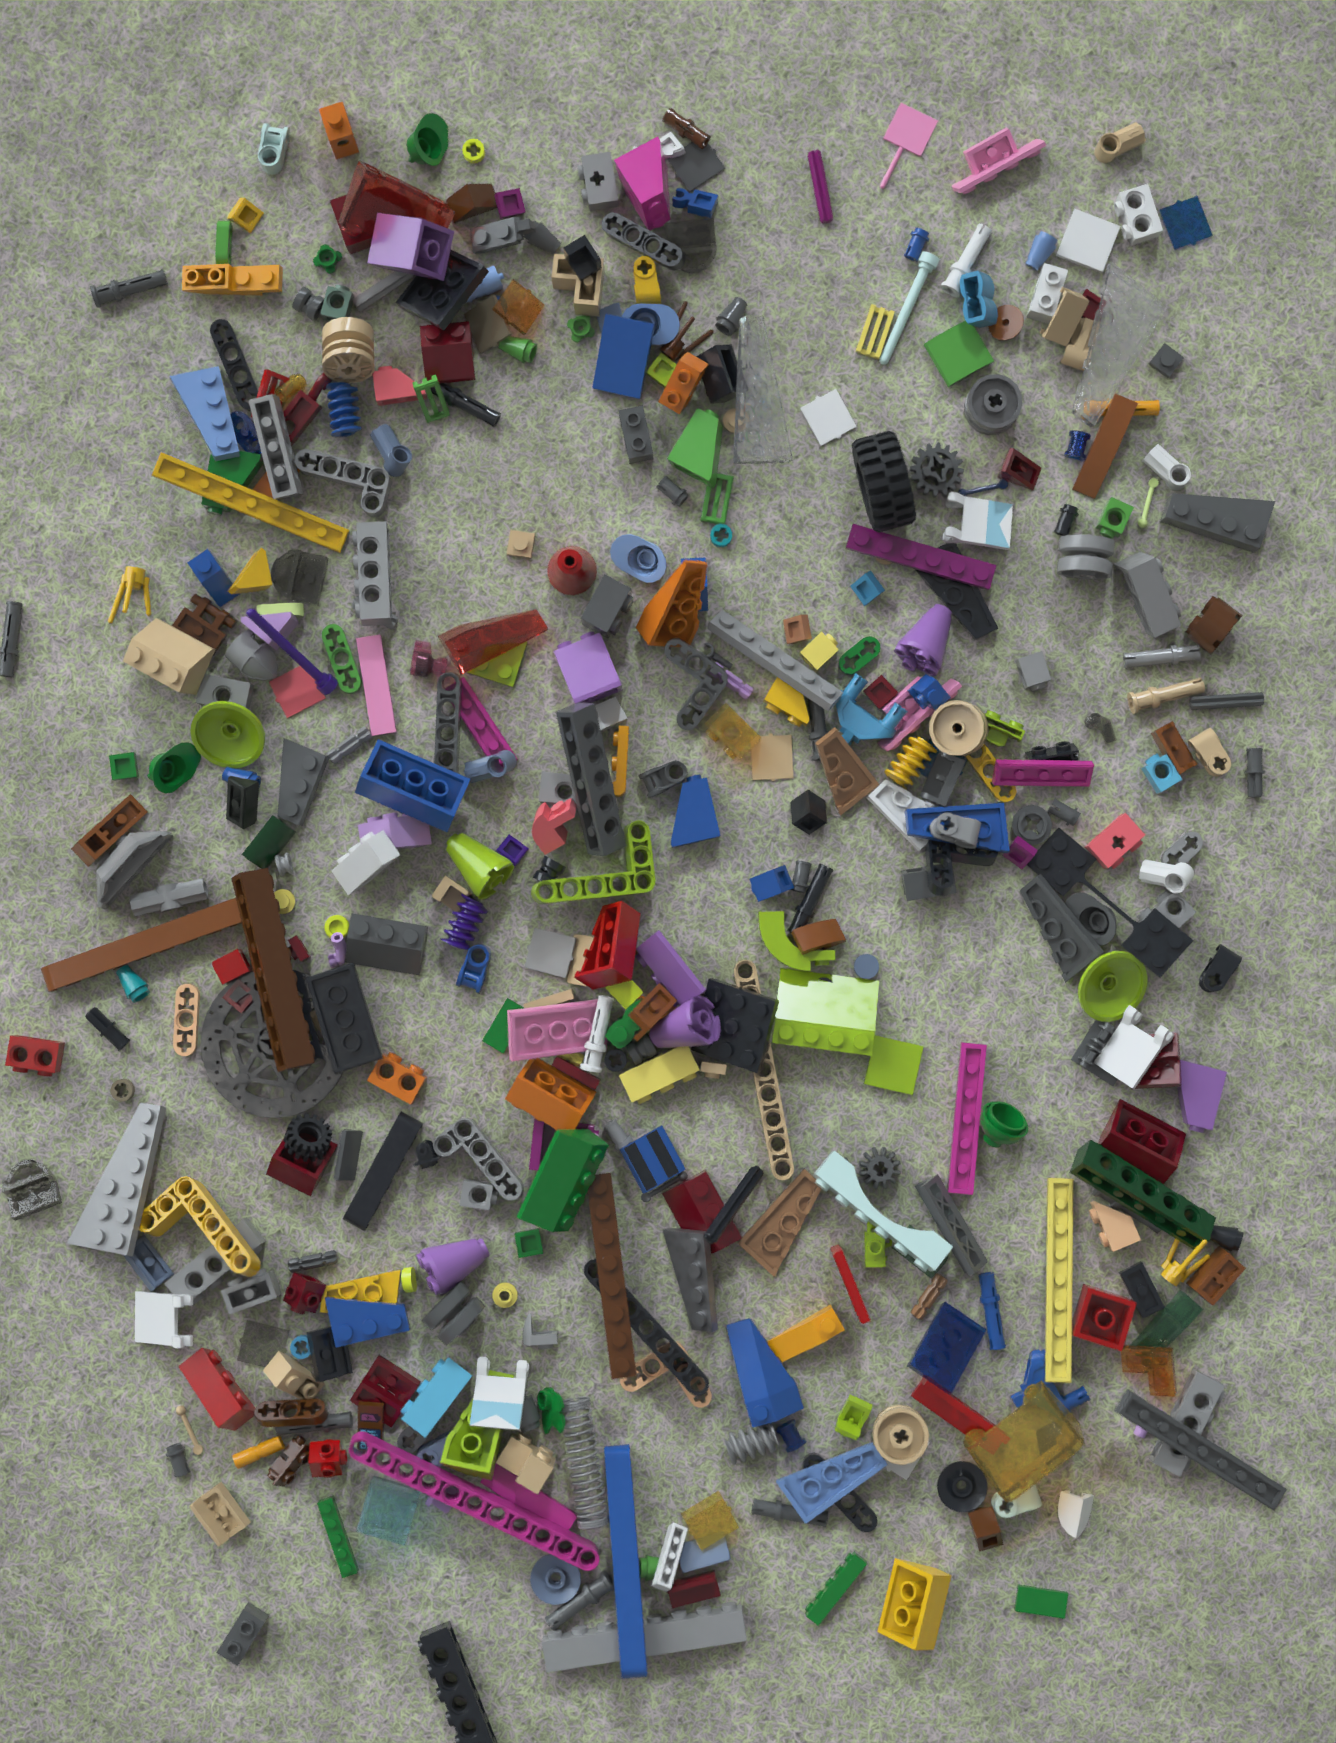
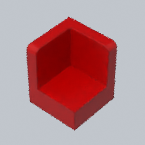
M236 949L212 962V966L222 985H226L240 976L253 971L242 949Z

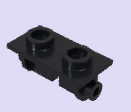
M1063 741L1058 742L1055 747H1033L1031 751L1025 752L1028 760L1078 761L1077 753H1079V750L1074 743Z
M424 1140L417 1145L416 1155L418 1161L413 1166L420 1165L421 1169H425L438 1163L442 1156L435 1153L432 1141Z

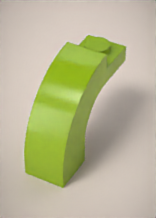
M784 911L758 912V924L762 941L767 950L779 962L794 969L811 971L810 961H815V966L830 965V960H835V950H817L802 955L799 948L794 946L786 936Z

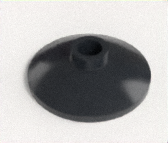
M953 1462L946 1466L939 1475L937 1481L938 1495L943 1504L953 1511H972L982 1504L987 1495V1479L982 1470L971 1462ZM961 1480L966 1482L964 1489L957 1488V1483Z

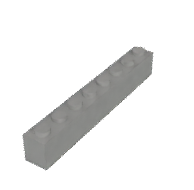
M726 1602L721 1604V1608L711 1609V1606H701L696 1609L697 1612L686 1613V1610H676L671 1613L672 1616L662 1617L661 1614L648 1615L647 1619L643 1620L646 1657L747 1641L742 1605H736V1602ZM609 1621L598 1623L596 1628L587 1629L585 1625L572 1628L571 1632L562 1633L560 1629L551 1630L542 1639L546 1673L620 1661L617 1624L612 1625Z

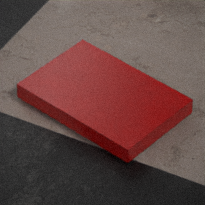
M839 1244L835 1245L830 1250L857 1317L862 1324L870 1322V1317L843 1250Z

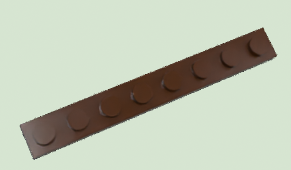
M611 1173L597 1174L588 1189V1198L611 1379L613 1380L637 1376Z

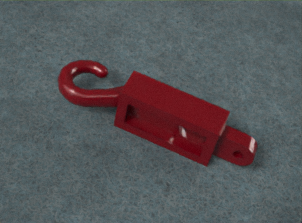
M324 372L317 378L308 395L300 390L283 411L285 422L292 421L296 426L289 435L291 446H293L323 408L316 401L321 391L326 390L327 384L332 382V379L327 377Z

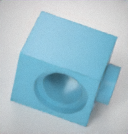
M1158 753L1145 760L1147 765L1141 768L1156 794L1163 792L1182 780L1167 754L1161 757ZM1157 765L1162 766L1166 771L1163 779L1155 775Z

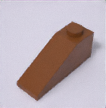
M130 794L84 835L71 850L89 867L148 811Z

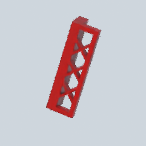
M924 1375L911 1394V1397L993 1455L1002 1442L1007 1445L1011 1439L1004 1430L926 1375Z

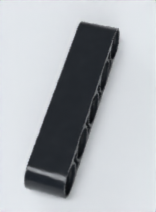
M402 1111L400 1112L350 1203L343 1220L363 1231L367 1229L368 1223L376 1213L382 1197L389 1189L395 1173L398 1172L407 1151L410 1150L419 1129L422 1128V1122Z

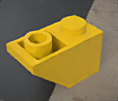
M777 677L764 698L763 702L767 704L765 708L777 715L780 712L789 716L787 721L797 727H800L801 724L807 726L810 719L803 694Z

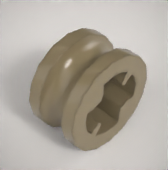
M117 1080L111 1086V1095L116 1101H127L133 1097L135 1086L130 1080ZM124 1083L127 1085L126 1090L129 1093L127 1096L124 1094L122 1095L123 1097H120V1091L117 1089V1086H123Z

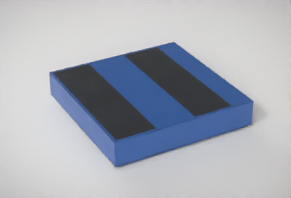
M662 1125L619 1149L643 1194L686 1170Z

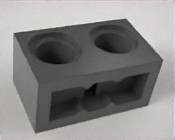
M643 405L619 410L629 464L654 459Z
M248 1602L216 1653L238 1666L269 1615Z

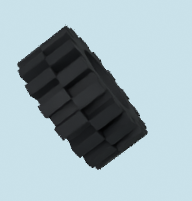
M305 1113L303 1118L301 1114L297 1115L296 1119L293 1118L287 1127L284 1136L285 1149L289 1148L288 1153L290 1155L295 1153L294 1158L297 1160L299 1157H303V1162H307L308 1158H310L311 1162H314L316 1158L320 1160L327 1153L332 1139V1130H329L330 1125L328 1123L324 1125L325 1119L317 1120L318 1115L313 1114L312 1118L309 1117V1113ZM299 1134H311L317 1141L307 1142Z

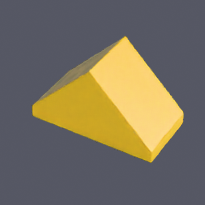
M262 547L252 555L228 590L230 594L263 591L273 585L266 551Z

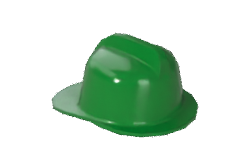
M425 114L415 131L408 137L406 143L407 151L410 155L408 161L410 163L416 162L420 165L427 164L430 166H436L441 162L449 146L448 125L438 114Z
M189 742L179 743L166 753L158 754L152 759L147 777L153 781L158 791L165 794L172 793L194 776L201 761V754L193 744Z

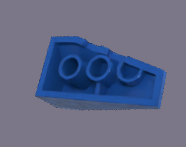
M748 1318L726 1325L752 1427L778 1421L804 1409L797 1383L792 1376L790 1377L783 1367V1363L773 1353L768 1342L752 1319Z

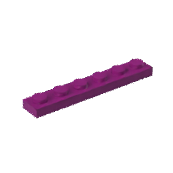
M852 524L845 548L985 590L990 589L996 565L888 533L876 532L873 529L857 524Z

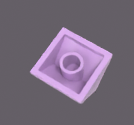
M291 612L261 615L285 638L299 624L298 618ZM241 617V622L277 651L279 646L250 618Z

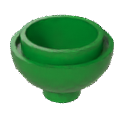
M988 1102L984 1105L980 1114V1124L985 1133L983 1136L984 1141L994 1148H999L1001 1145H1012L1020 1142L1026 1136L1028 1124L1023 1114L1017 1108L1005 1102Z

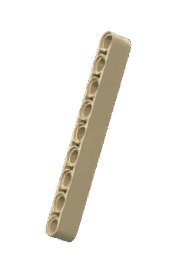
M749 960L739 961L734 967L736 986L744 989L752 988L756 993L761 994L755 964ZM748 964L751 966L752 974L750 977L742 978L739 976L738 968L740 965ZM769 1040L764 1062L770 1065L771 1071L767 1076H760L758 1073L753 1072L770 1168L776 1179L787 1180L793 1175L794 1165ZM766 1087H771L775 1090V1097L770 1101L763 1100L761 1097L762 1090ZM770 1112H776L780 1116V1120L776 1125H769L766 1122V1117ZM775 1137L784 1139V1146L780 1150H775L771 1147V1141ZM781 1161L789 1164L788 1172L783 1175L775 1171L776 1165Z

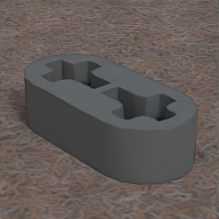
M439 1422L435 1424L426 1438L408 1425L398 1437V1448L408 1453H413L435 1433ZM416 1433L418 1436L413 1441L415 1446L408 1445L405 1447L403 1445L405 1441L403 1436L409 1438Z

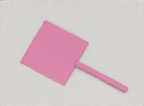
M900 103L883 137L884 140L899 146V149L880 185L881 189L885 188L904 149L921 157L938 120Z

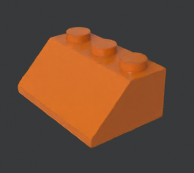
M535 1058L529 1059L516 1077L505 1100L514 1107L531 1114L536 1120L543 1121L555 1130L576 1129L597 1092L543 1060Z

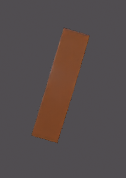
M1116 393L1114 394L1072 490L1090 498H1096L1138 405L1137 402Z

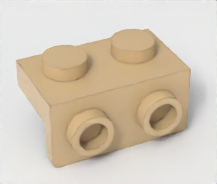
M222 1481L190 1505V1509L217 1546L224 1544L230 1537L251 1523Z

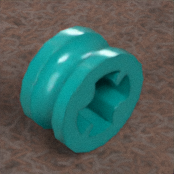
M725 524L715 525L710 533L711 542L717 547L729 545L732 540V531L729 526ZM720 529L726 531L725 535L728 534V539L724 538L722 542L717 541L718 537H714V534L719 533Z

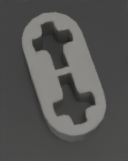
M1187 832L1180 836L1163 852L1160 859L1161 863L1167 864L1169 861L1168 854L1173 856L1178 852L1181 855L1176 859V862L1187 863L1201 850L1203 845L1201 836L1196 832ZM1187 837L1189 839H1196L1194 843L1195 849L1192 847L1186 851L1182 849L1187 844L1185 840Z

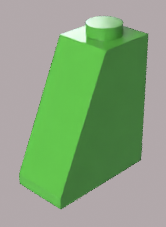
M697 408L667 459L674 468L714 489L717 481L723 426L715 412L709 409L703 411Z

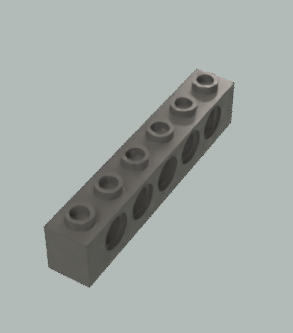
M578 702L556 711L587 853L589 855L606 856L626 846L624 831L621 826L619 809L615 799L614 786L610 776L595 703Z

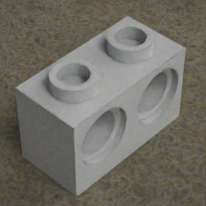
M1165 890L1155 899L1157 904L1152 909L1149 907L1145 908L1137 918L1139 919L1138 922L1143 921L1156 908L1180 928L1196 911L1179 893ZM1171 901L1176 902L1178 905V911L1175 915L1170 914L1167 909Z

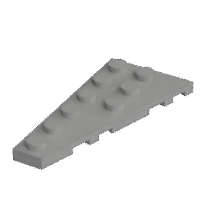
M140 1102L67 1244L133 1256L166 1107Z

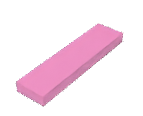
M381 634L356 638L371 735L373 737L397 733Z

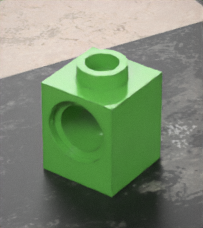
M1111 497L1107 501L1095 528L1099 529L1100 534L1110 539L1118 538L1122 535L1134 507ZM1113 514L1117 516L1119 524L1116 526L1111 525L1108 521V515Z

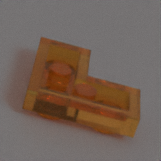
M1123 1346L1121 1351L1123 1372L1148 1374L1150 1395L1176 1396L1177 1387L1173 1348Z

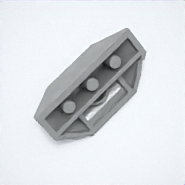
M167 831L129 833L128 836L124 834L115 844L117 848L111 854L108 852L99 861L100 866L96 870L98 906L101 909H107L174 835Z

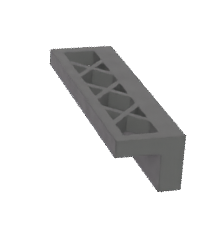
M938 1174L921 1181L915 1188L945 1240L953 1246L951 1250L964 1273H968L969 1276L975 1274L988 1260Z

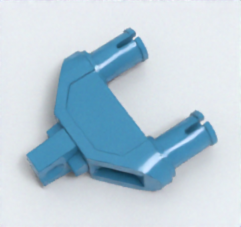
M857 673L854 674V677L844 691L841 690L843 695L836 703L839 722L842 726L840 729L843 733L842 737L849 746L853 742L858 744L861 740L893 738L896 734V726L908 711L895 702L883 720L875 718L856 703L855 699L865 685L868 684V681Z

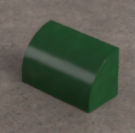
M272 815L241 855L261 869L268 868L275 860V856L279 855L296 831L277 816Z

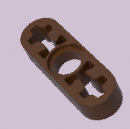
M321 1399L264 1401L258 1404L254 1415L262 1427L307 1426L323 1423L328 1417V1410ZM288 1410H298L294 1416L285 1417Z

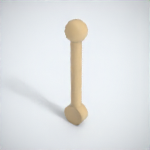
M180 1405L176 1408V1413L181 1416L194 1445V1454L199 1455L203 1452V1447L197 1442L185 1415V1407Z

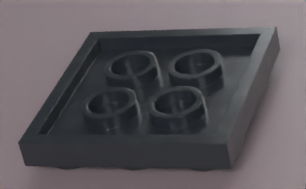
M450 250L444 281L415 276L396 303L402 309L444 331L462 306L466 304L475 289L482 283L489 271L484 265Z
M714 978L708 979L704 997L714 1005L715 1008L711 1009L714 1017L719 1016L720 1036L711 1045L692 1046L691 1050L754 1073H760L779 1000Z

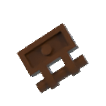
M195 593L190 602L197 606L192 612L184 607L172 626L214 648V656L227 637L225 633L220 631V628L226 625L233 629L237 621L230 617L229 612L224 609L221 611L211 604V600L206 597L202 598ZM205 612L215 618L212 624L201 618Z

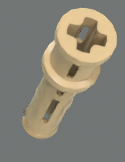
M1199 677L1158 689L1152 686L1148 687L1146 691L1139 693L1129 692L1127 694V701L1132 714H1136L1139 710L1149 707L1153 709L1158 708L1161 703L1204 693L1205 685L1202 678Z

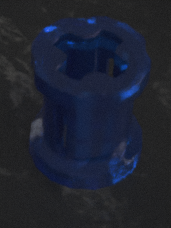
M1070 430L1069 446L1064 456L1084 461L1086 459L1084 453L1087 441L1091 439V435L1083 431Z
M791 1419L775 1429L776 1433L781 1435L786 1444L785 1450L787 1453L799 1449L807 1442L805 1438L800 1436L795 1426V1419Z

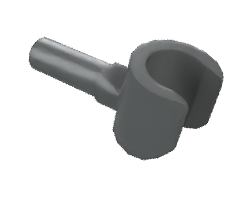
M705 643V646L712 649L710 654L705 655L706 657L719 662L728 669L732 667V663L715 652L713 645Z

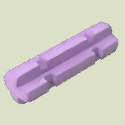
M726 670L728 676L726 686L734 692L737 691L739 696L747 700L753 693V688L748 684L744 685L741 679ZM709 671V674L711 676H713L714 678L718 677L720 679V682L723 681L721 679L720 672H718V674L715 675Z

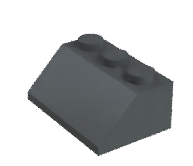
M351 913L347 935L346 963L420 975L428 926Z

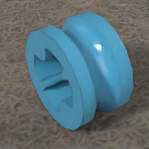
M306 1335L297 1336L291 1342L290 1351L295 1358L304 1359L310 1355ZM303 1340L307 1343L306 1348L308 1352L305 1353L303 1351L301 1354L297 1351L298 1346L296 1342L299 1341L301 1343Z

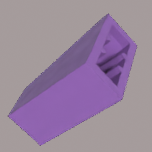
M1181 1060L1182 1087H1177L1183 1123L1190 1125L1189 1130L1204 1133L1205 1129L1213 1130L1227 1072Z

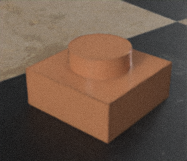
M808 614L783 620L787 644H795L812 639Z

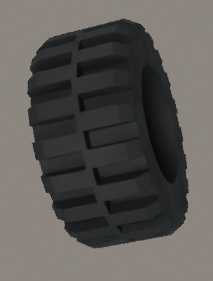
M885 431L856 439L852 443L854 465L872 529L876 532H884L912 524L916 520L914 495L897 436L894 432Z

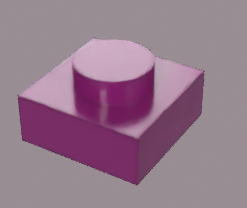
M520 188L495 193L494 197L500 219L520 216L526 213Z
M1017 836L1009 845L1010 852L1003 853L1002 856L1022 870L1038 850Z

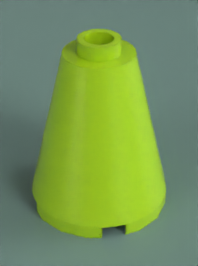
M464 833L453 834L446 843L448 845L446 848L447 853L474 895L480 900H485L496 893L493 888L500 882L504 884L514 870L511 860Z

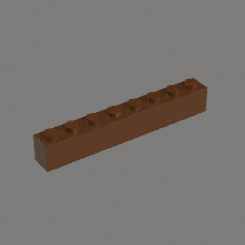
M268 868L240 872L231 879L277 1072L308 1066L315 1063V1050L310 1044L308 1036L309 1025L304 1020L302 1011L303 1000L298 995L296 986L297 976L292 970L291 951L286 945V930L279 916L280 905L278 900L275 899L273 877L269 874Z

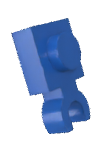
M677 188L676 197L673 196L672 198L673 207H687V213L708 218L712 217L718 203L717 194L696 189L691 194L685 189Z

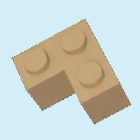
M554 254L551 275L553 289L575 291L573 301L575 315L599 317L605 273L604 258H600L602 269L580 281L565 259V256L563 254Z
M519 1432L518 1435L512 1433L498 1456L496 1463L517 1475L516 1482L538 1494L553 1470L556 1458L552 1456L553 1451L543 1445L538 1448L531 1443L532 1439L524 1433Z

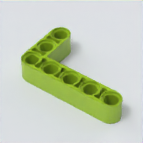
M637 820L627 824L623 829L626 844L624 851L627 872L544 880L532 887V899L538 904L635 895L651 891L655 886V871L649 826L645 822ZM633 826H637L641 830V837L639 839L632 836L631 829ZM636 851H640L644 855L642 864L637 863L634 859ZM640 875L645 877L647 881L644 889L637 885V878ZM615 878L622 881L623 887L620 891H616L613 888L612 884ZM591 880L598 884L596 894L591 893L588 889V884ZM566 883H570L574 887V893L571 897L564 893L563 888ZM542 885L546 886L550 891L547 899H543L539 895V888Z

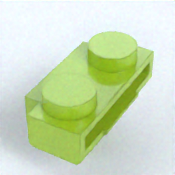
M990 710L984 713L987 721L989 720L1015 732L1013 734L988 723L989 732L986 740L990 744L1003 747L1008 737L1017 740V742L1022 740L1025 730H1023L1024 725L1013 720L1006 723L1000 720L1001 715Z

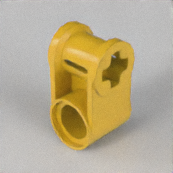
M641 256L635 260L633 267L636 304H661L655 262L648 256ZM646 264V267L649 268L648 274H643L642 270H640L641 265Z

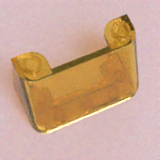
M1042 1380L1037 1384L1029 1385L1023 1393V1404L985 1433L983 1429H973L967 1433L963 1440L964 1447L1005 1502L1015 1500L1076 1454L1084 1444L1080 1423Z

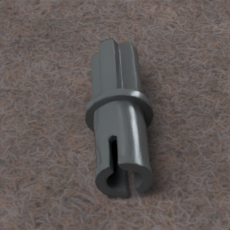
M1263 748L1246 749L1247 771H1245V774H1247V795L1250 798H1259L1263 795L1262 774H1265V771L1262 770Z

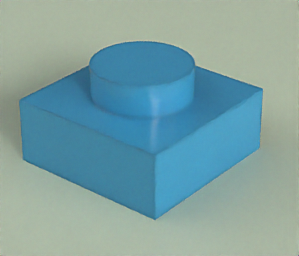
M871 570L850 586L864 606L885 591Z

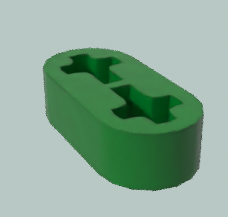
M871 636L861 639L840 657L838 662L840 671L846 675L857 673L879 654L881 649L879 641ZM873 642L875 644L873 648L875 653L867 652L862 656L860 652L865 648L863 643L871 644ZM857 655L859 659L854 663L855 669L852 670L850 667L845 669L844 664L846 662L844 659L847 657L851 660Z

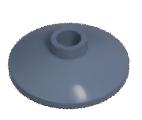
M551 1554L545 1555L535 1563L530 1576L531 1587L535 1595L545 1603L552 1605L566 1603L579 1590L581 1583L580 1570L578 1567ZM553 1573H559L561 1579L559 1581L552 1580L551 1575Z

